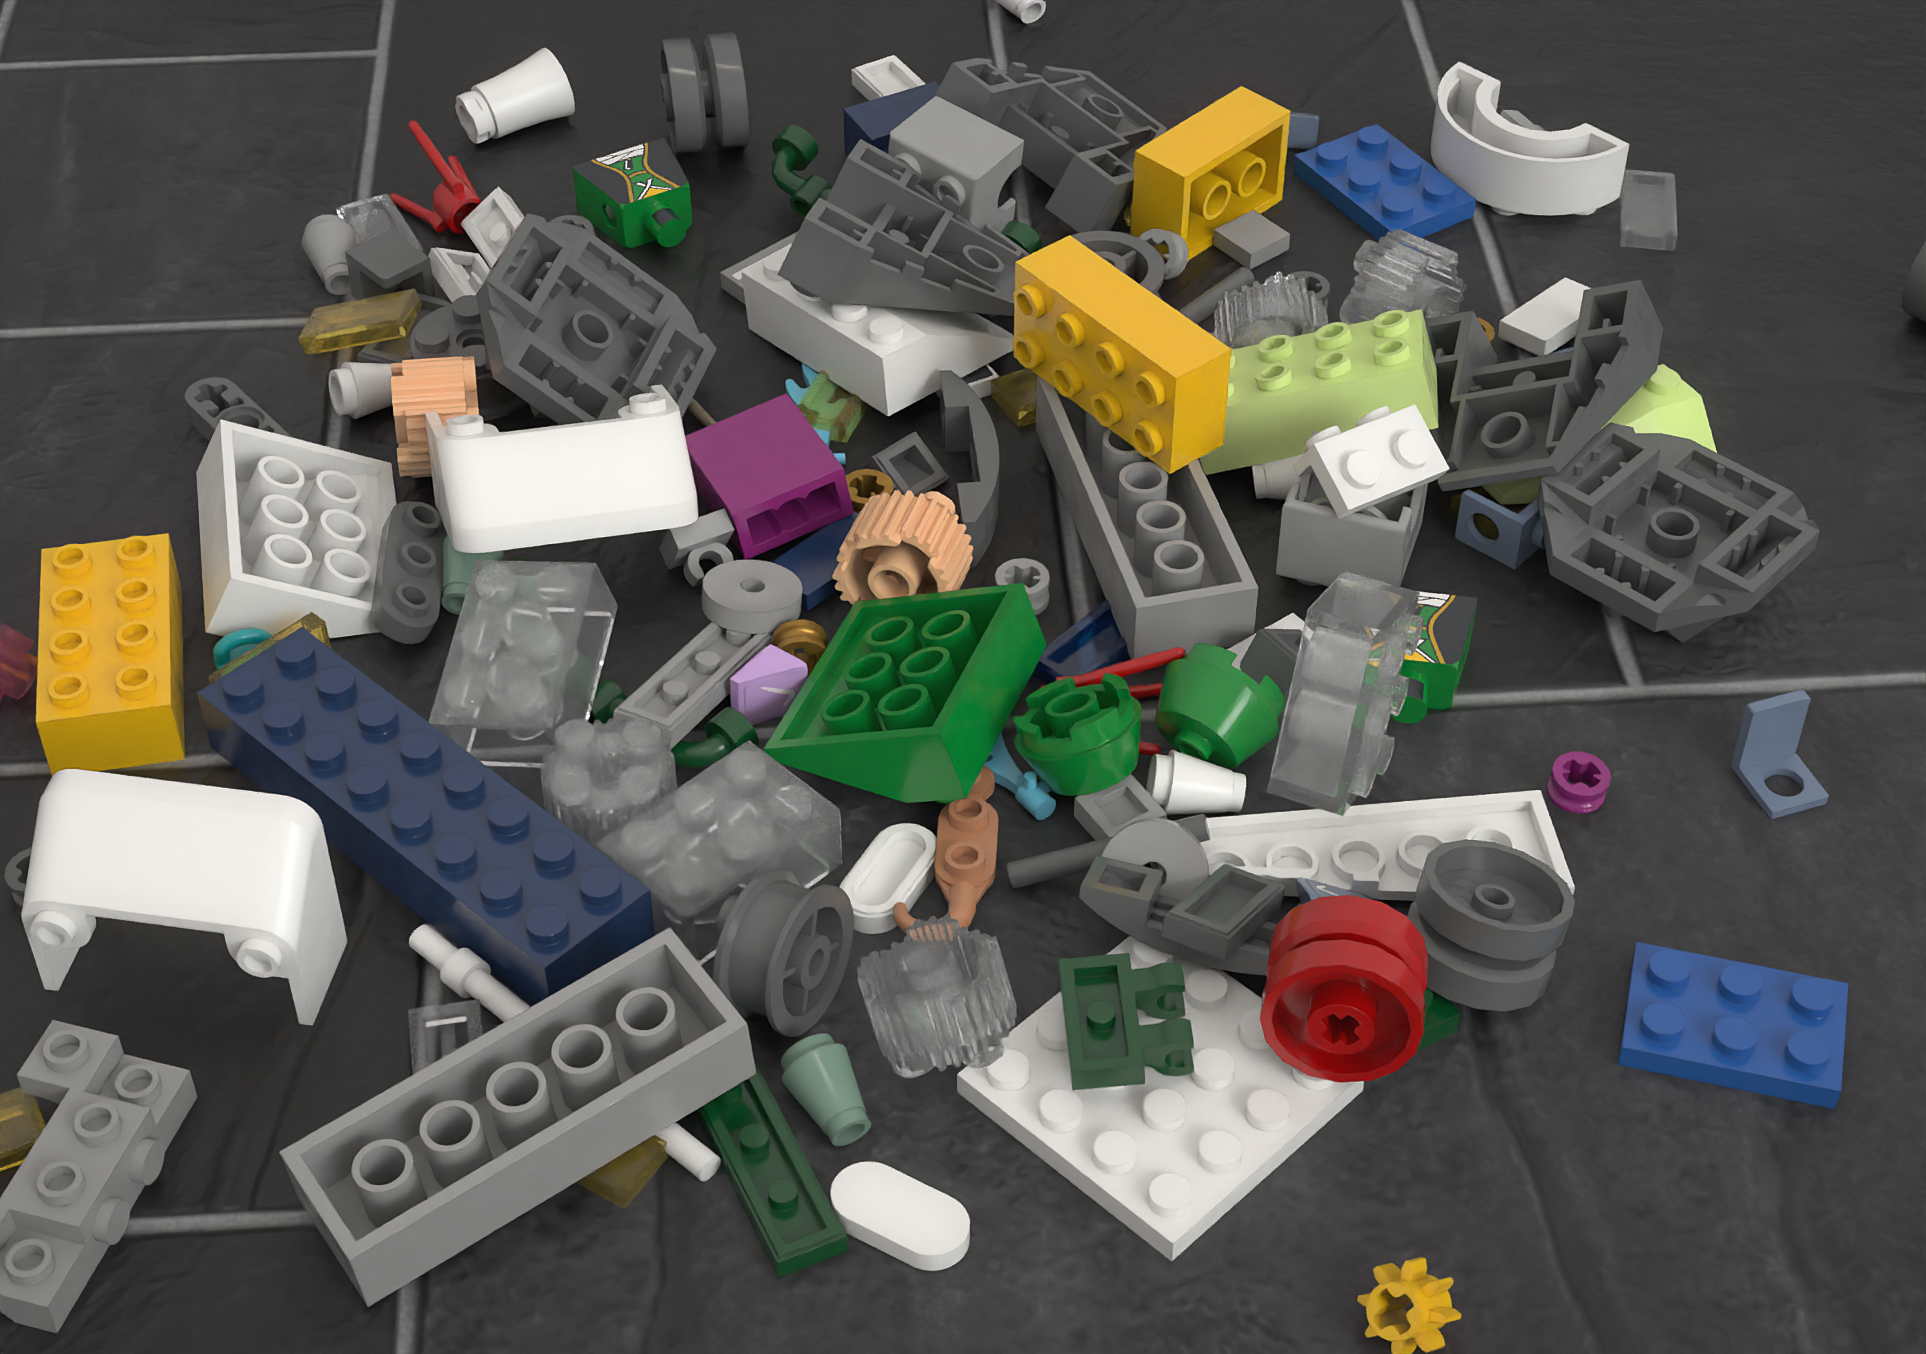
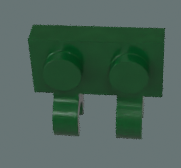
M1129 953L1058 959L1072 1090L1145 1084V1067H1151L1158 1073L1166 1076H1183L1194 1072L1191 1051L1194 1048L1191 1021L1180 1018L1185 1016L1183 999L1185 982L1182 964L1168 962L1148 968L1131 969ZM1137 1010L1145 1011L1148 1015L1165 1021L1156 1024L1139 1025Z

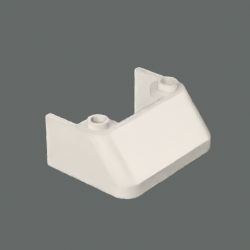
M663 385L650 386L651 393L630 397V405L619 409V418L500 433L495 426L484 424L483 417L479 415L451 417L446 420V426H443L437 411L426 412L425 420L435 505L453 548L465 553H486L677 528L694 523L699 517L697 493L679 406Z
M65 769L55 773L40 798L21 918L45 990H59L79 948L89 942L96 928L95 917L224 933L229 953L245 972L257 977L274 976L289 979L299 1024L313 1026L348 940L323 824L319 815L309 805L296 798L284 795L79 769Z

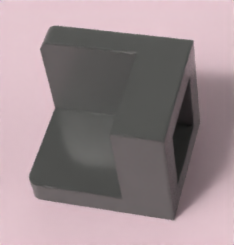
M388 230L345 252L352 295L365 306L400 288L411 295L416 292L436 298L430 257L392 230Z

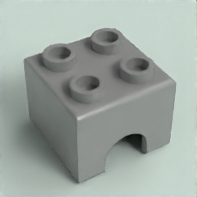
M938 96L932 98L890 132L888 154L908 164L923 175L918 185L937 199L942 201L943 197L949 194L960 202L963 206L959 215L982 231L985 225L990 224L1001 232L1008 222L1013 221L1016 200L1010 198L998 208V198L1009 175L1021 165L1024 147L1023 139Z
M1313 431L1311 437L1319 432ZM1315 472L1301 476L1299 484L1294 483L1291 485L1282 508L1276 574L1296 579L1305 585H1324L1357 593V585L1399 590L1422 524L1428 483L1339 519Z

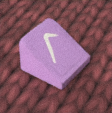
M772 644L768 645L730 678L731 707L742 713L752 725L784 716L808 678L807 665L802 660Z

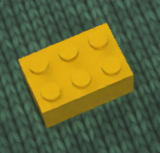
M1240 86L1137 149L1133 162L1134 181L1131 205V235L1139 238L1150 229H1162L1177 233L1187 244L1189 261L1213 245L1214 229L1252 210L1261 214L1280 202L1283 196L1291 111ZM1157 244L1155 249L1163 259L1168 260V258L1163 257L1164 254H1169L1168 246Z

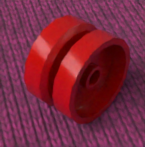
M1354 895L1318 897L1294 907L1275 926L1269 946L1266 966L1267 980L1263 991L1259 1017L1265 1041L1283 1062L1308 1076L1338 1083L1372 1081L1398 1071L1416 1054L1424 1031L1425 1001L1423 996L1427 987L1429 959L1422 934L1407 916L1385 903Z

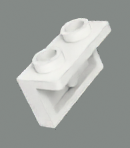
M1415 404L1394 413L1391 412L1388 406L1376 409L1356 422V428L1343 433L1339 426L1327 428L1306 441L1305 444L1308 451L1293 465L1298 477L1315 472L1339 519L1439 479L1449 470L1444 457Z

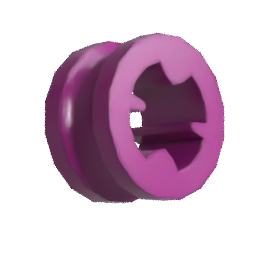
M1571 751L1562 754L1554 761L1551 776L1546 787L1548 798L1557 807L1572 813H1589L1597 810L1603 804L1610 784L1611 775L1609 768L1602 760L1589 753ZM1567 780H1570L1571 782H1573V783H1575V784L1572 785V784H1570L1569 782H1567ZM1583 781H1586L1587 783L1590 784V787H1588L1586 784H1584V783H1582V782H1583Z

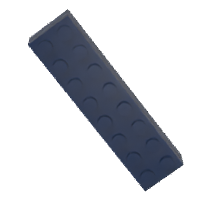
M303 627L197 692L210 746L213 750L265 792L293 797L309 805L322 821L326 841L459 948H469L488 963L491 973L531 1006L655 936L651 890Z

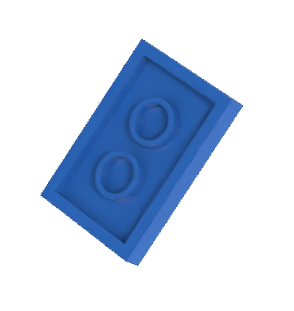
M1378 124L1364 127L1359 131L1295 155L1293 173L1389 250L1396 249L1474 217L1476 203L1474 197Z
M1636 942L1631 962L1617 1065L1835 1109L1842 1086L1848 983Z

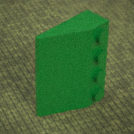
M1017 583L856 601L764 747L768 760L905 803L927 801L950 803L958 799H966L1047 646L1024 584Z

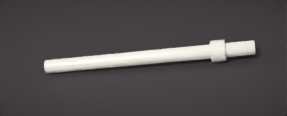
M426 924L419 926L410 936L409 946L440 970L441 981L462 998L473 997L503 1022L530 1008L527 1003L491 976L490 965L469 948L457 949ZM676 1122L648 1138L701 1181L710 1179L720 1166L721 1158Z

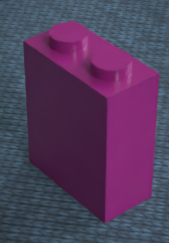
M787 393L685 436L695 488L712 512L725 508L734 528L730 539L745 560L854 513L842 465Z

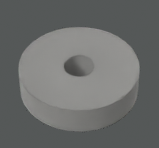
M735 560L720 564L712 568L705 575L702 586L701 606L709 620L725 629L749 634L771 633L782 624L799 618L803 587L800 579L792 571L778 564L761 560Z
M1146 818L1126 825L1111 838L1102 853V857L1140 866L1148 862L1160 863L1166 870L1167 878L1161 884L1159 895L1176 900H1183L1209 877L1208 860L1201 843L1184 826L1167 819Z

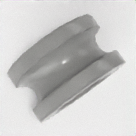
M1150 229L1139 237L1154 248L1157 244L1168 246L1169 254L1163 255V257L1168 258L1165 264L1164 280H1170L1179 276L1185 269L1189 250L1185 240L1179 234L1162 229Z
M1019 558L1004 562L997 568L995 573L996 586L1023 583L1035 615L1040 614L1047 608L1050 596L1048 590L1050 575L1043 564L1032 559Z

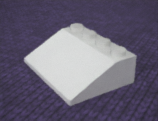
M786 250L769 255L763 262L741 272L750 330L887 416L939 390L940 371L952 370L962 378L1013 351L1014 335L976 313L830 303L819 297L803 295L792 287L790 281L777 275L789 252Z
M220 419L196 472L205 632L224 637L237 630L258 628L271 633L275 643L301 627L317 639L381 632L372 620L371 606L382 528L393 507L397 505L391 463Z

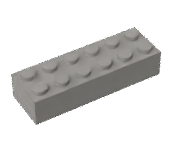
M1037 375L1036 432L1131 659L1175 647L1183 648L1186 655L1196 643L1227 648L1254 635L1258 586L1198 459L1169 474L1148 457L1142 456L1132 445L1108 427L1102 426L1092 415L1069 398L1062 396L1056 388Z
M669 927L281 1150L279 1153L299 1201L369 1307L755 1075L756 1068L748 1024Z

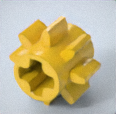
M1423 1257L1406 1260L1401 1270L1393 1263L1376 1266L1373 1272L1375 1279L1380 1285L1374 1288L1372 1292L1359 1295L1357 1298L1360 1304L1366 1306L1367 1319L1370 1324L1365 1331L1366 1337L1379 1335L1385 1340L1392 1341V1354H1413L1417 1344L1426 1353L1446 1346L1444 1337L1438 1329L1446 1323L1461 1319V1313L1452 1308L1451 1297L1448 1291L1454 1282L1452 1277L1438 1279L1426 1274L1427 1263L1426 1258ZM1412 1301L1414 1307L1406 1313L1405 1307Z

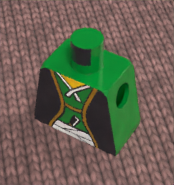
M664 138L572 166L577 211L621 247L633 248L657 240L664 247H672L683 240L686 230L692 224L690 187L683 170Z
M1357 585L1351 640L1361 697L1367 702L1388 704L1390 716L1394 720L1405 724L1421 721L1427 714V708L1445 710L1452 707L1470 649L1477 598Z

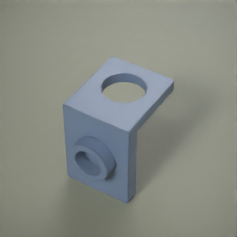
M1467 489L1461 495L1455 538L1515 570L1539 547L1545 549L1538 499L1536 498L1519 514H1516ZM1474 513L1485 514L1494 521L1499 532L1497 540L1488 539L1479 533L1474 525Z
M1803 689L1746 705L1731 762V768L1771 819L1825 805L1829 797L1824 788L1796 754L1811 700ZM1774 775L1787 776L1799 783L1802 792L1790 797L1777 795L1767 788L1764 781Z

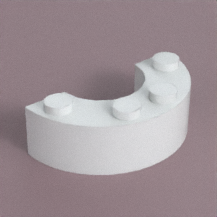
M1460 61L1446 72L1438 87L1430 146L1431 156L1438 171L1477 201L1490 205L1495 212L1502 215H1515L1518 213L1532 215H1589L1594 213L1597 208L1609 204L1620 197L1629 150L1628 143L1587 123L1570 130L1553 132L1530 130L1515 125L1496 112L1501 81Z

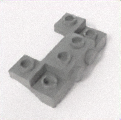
M52 1020L17 1074L23 1093L38 1096L60 1105L0 1198V1312L15 1323L58 1333L109 1245L116 1244L122 1238L128 1225L130 1210L144 1186L152 1184L158 1177L163 1166L165 1151L197 1099V1094L190 1070L126 1055L123 1053L119 1036Z

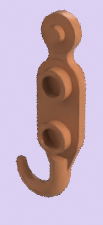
M985 765L980 771L967 798L948 803L941 810L938 818L934 863L935 878L949 904L947 914L938 920L920 921L908 913L906 904L898 902L893 907L895 922L904 933L914 939L926 942H940L960 935L970 926L975 915L977 903L993 884L996 875L999 819L997 811L991 804L985 802L995 789L994 773Z

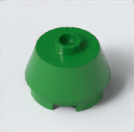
M1196 643L1182 659L1171 661L1166 666L1155 715V725L1164 739L1177 752L1233 770L1278 735L1279 725L1277 720L1284 710L1286 702L1278 686L1267 675L1258 684L1246 673L1232 666L1237 654L1219 646Z
M1104 673V677L1101 679L1103 685L1092 684L1077 688L1073 676L1060 679L1030 694L1026 698L1029 711L1023 717L1014 716L1013 720L1017 730L1014 742L1015 747L1052 792L1065 796L1095 793L1119 783L1136 768L1139 757L1142 707L1139 701L1131 696L1128 685L1123 678L1114 674Z

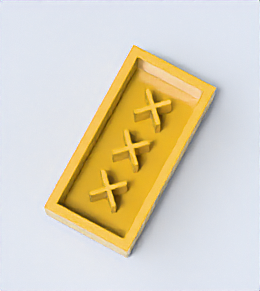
M1070 235L1015 262V291L1013 294L1014 339L1012 346L1014 358L1025 368L1032 370L1056 388L1062 396L1072 400L1092 415L1102 426L1108 427L1132 445L1142 456L1148 457L1169 474L1224 445L1231 348Z
M169 533L131 536L125 539L86 544H67L61 547L41 549L36 725L52 776L65 769L97 772L185 760L182 587Z

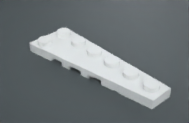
M1541 790L1206 818L1211 840L1201 842L1208 860L1209 876L1223 864H1228L1282 884V886H1285L1284 896H1299L1296 878L1302 877L1369 896L1370 899L1415 901V892L1427 854L1442 843L1464 839L1495 842L1521 850L1551 867L1568 884L1572 895L1575 889ZM1150 862L1152 869L1163 871L1161 884L1164 883L1167 878L1165 868L1160 863Z

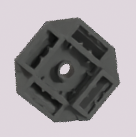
M527 213L517 226L476 293L485 339L486 370L492 373L493 379L528 402L534 418H551L559 425L619 418V409L630 405V397L651 393L650 386L663 385L679 406L682 419L717 350L705 333H699L691 313L671 290L585 228L563 222H546L544 217Z
M1609 423L1601 429L1558 474L1544 476L1540 481L1537 497L1549 574L1601 602L1609 618L1626 616L1653 632L1661 631L1681 643L1689 640L1723 617L1748 612L1815 550L1820 533L1814 521L1808 520L1804 506L1793 491L1691 439L1663 433H1635L1633 427Z

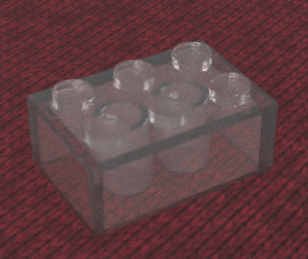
M475 560L429 723L486 766L576 769L618 607L597 564L589 562Z
M1344 570L1308 608L1268 784V793L1340 816L1346 813L1358 796L1366 798L1369 795L1376 773L1384 775L1393 753L1395 738L1386 735L1390 715H1399L1409 687V678L1400 674L1405 654L1411 656L1414 654L1423 629L1424 618L1415 615L1420 592Z
M748 740L595 843V848L651 890L655 935L670 927L697 962L702 965L716 954L720 938L717 931V919L722 905L730 896H739L746 885L759 873L769 868L779 867L793 873L800 886L810 888L842 865L840 809Z

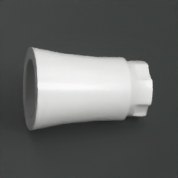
M542 48L516 66L472 86L471 91L456 96L455 108L460 123L466 130L470 140L478 144L491 137L498 139L516 130L540 122L573 115L575 103L563 68L548 49Z

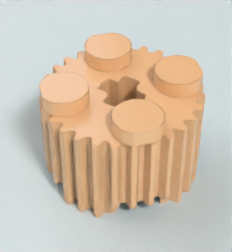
M474 356L402 360V363H391L392 405L397 444L399 443L397 457L400 477H432L425 420L426 412L437 411L443 426H446V420L451 417L479 415Z
M895 490L892 496L887 492L882 493V495L871 496L862 511H860L839 549L840 552L837 556L839 564L832 577L837 580L836 590L843 591L840 596L841 600L849 601L850 604L854 605L856 601L959 590L973 560V546L969 545L971 536L964 534L967 528L965 524L957 523L959 516L955 514V505L952 500L935 491L925 494L920 493L918 497H915L912 491L908 490L905 495H902L899 490Z

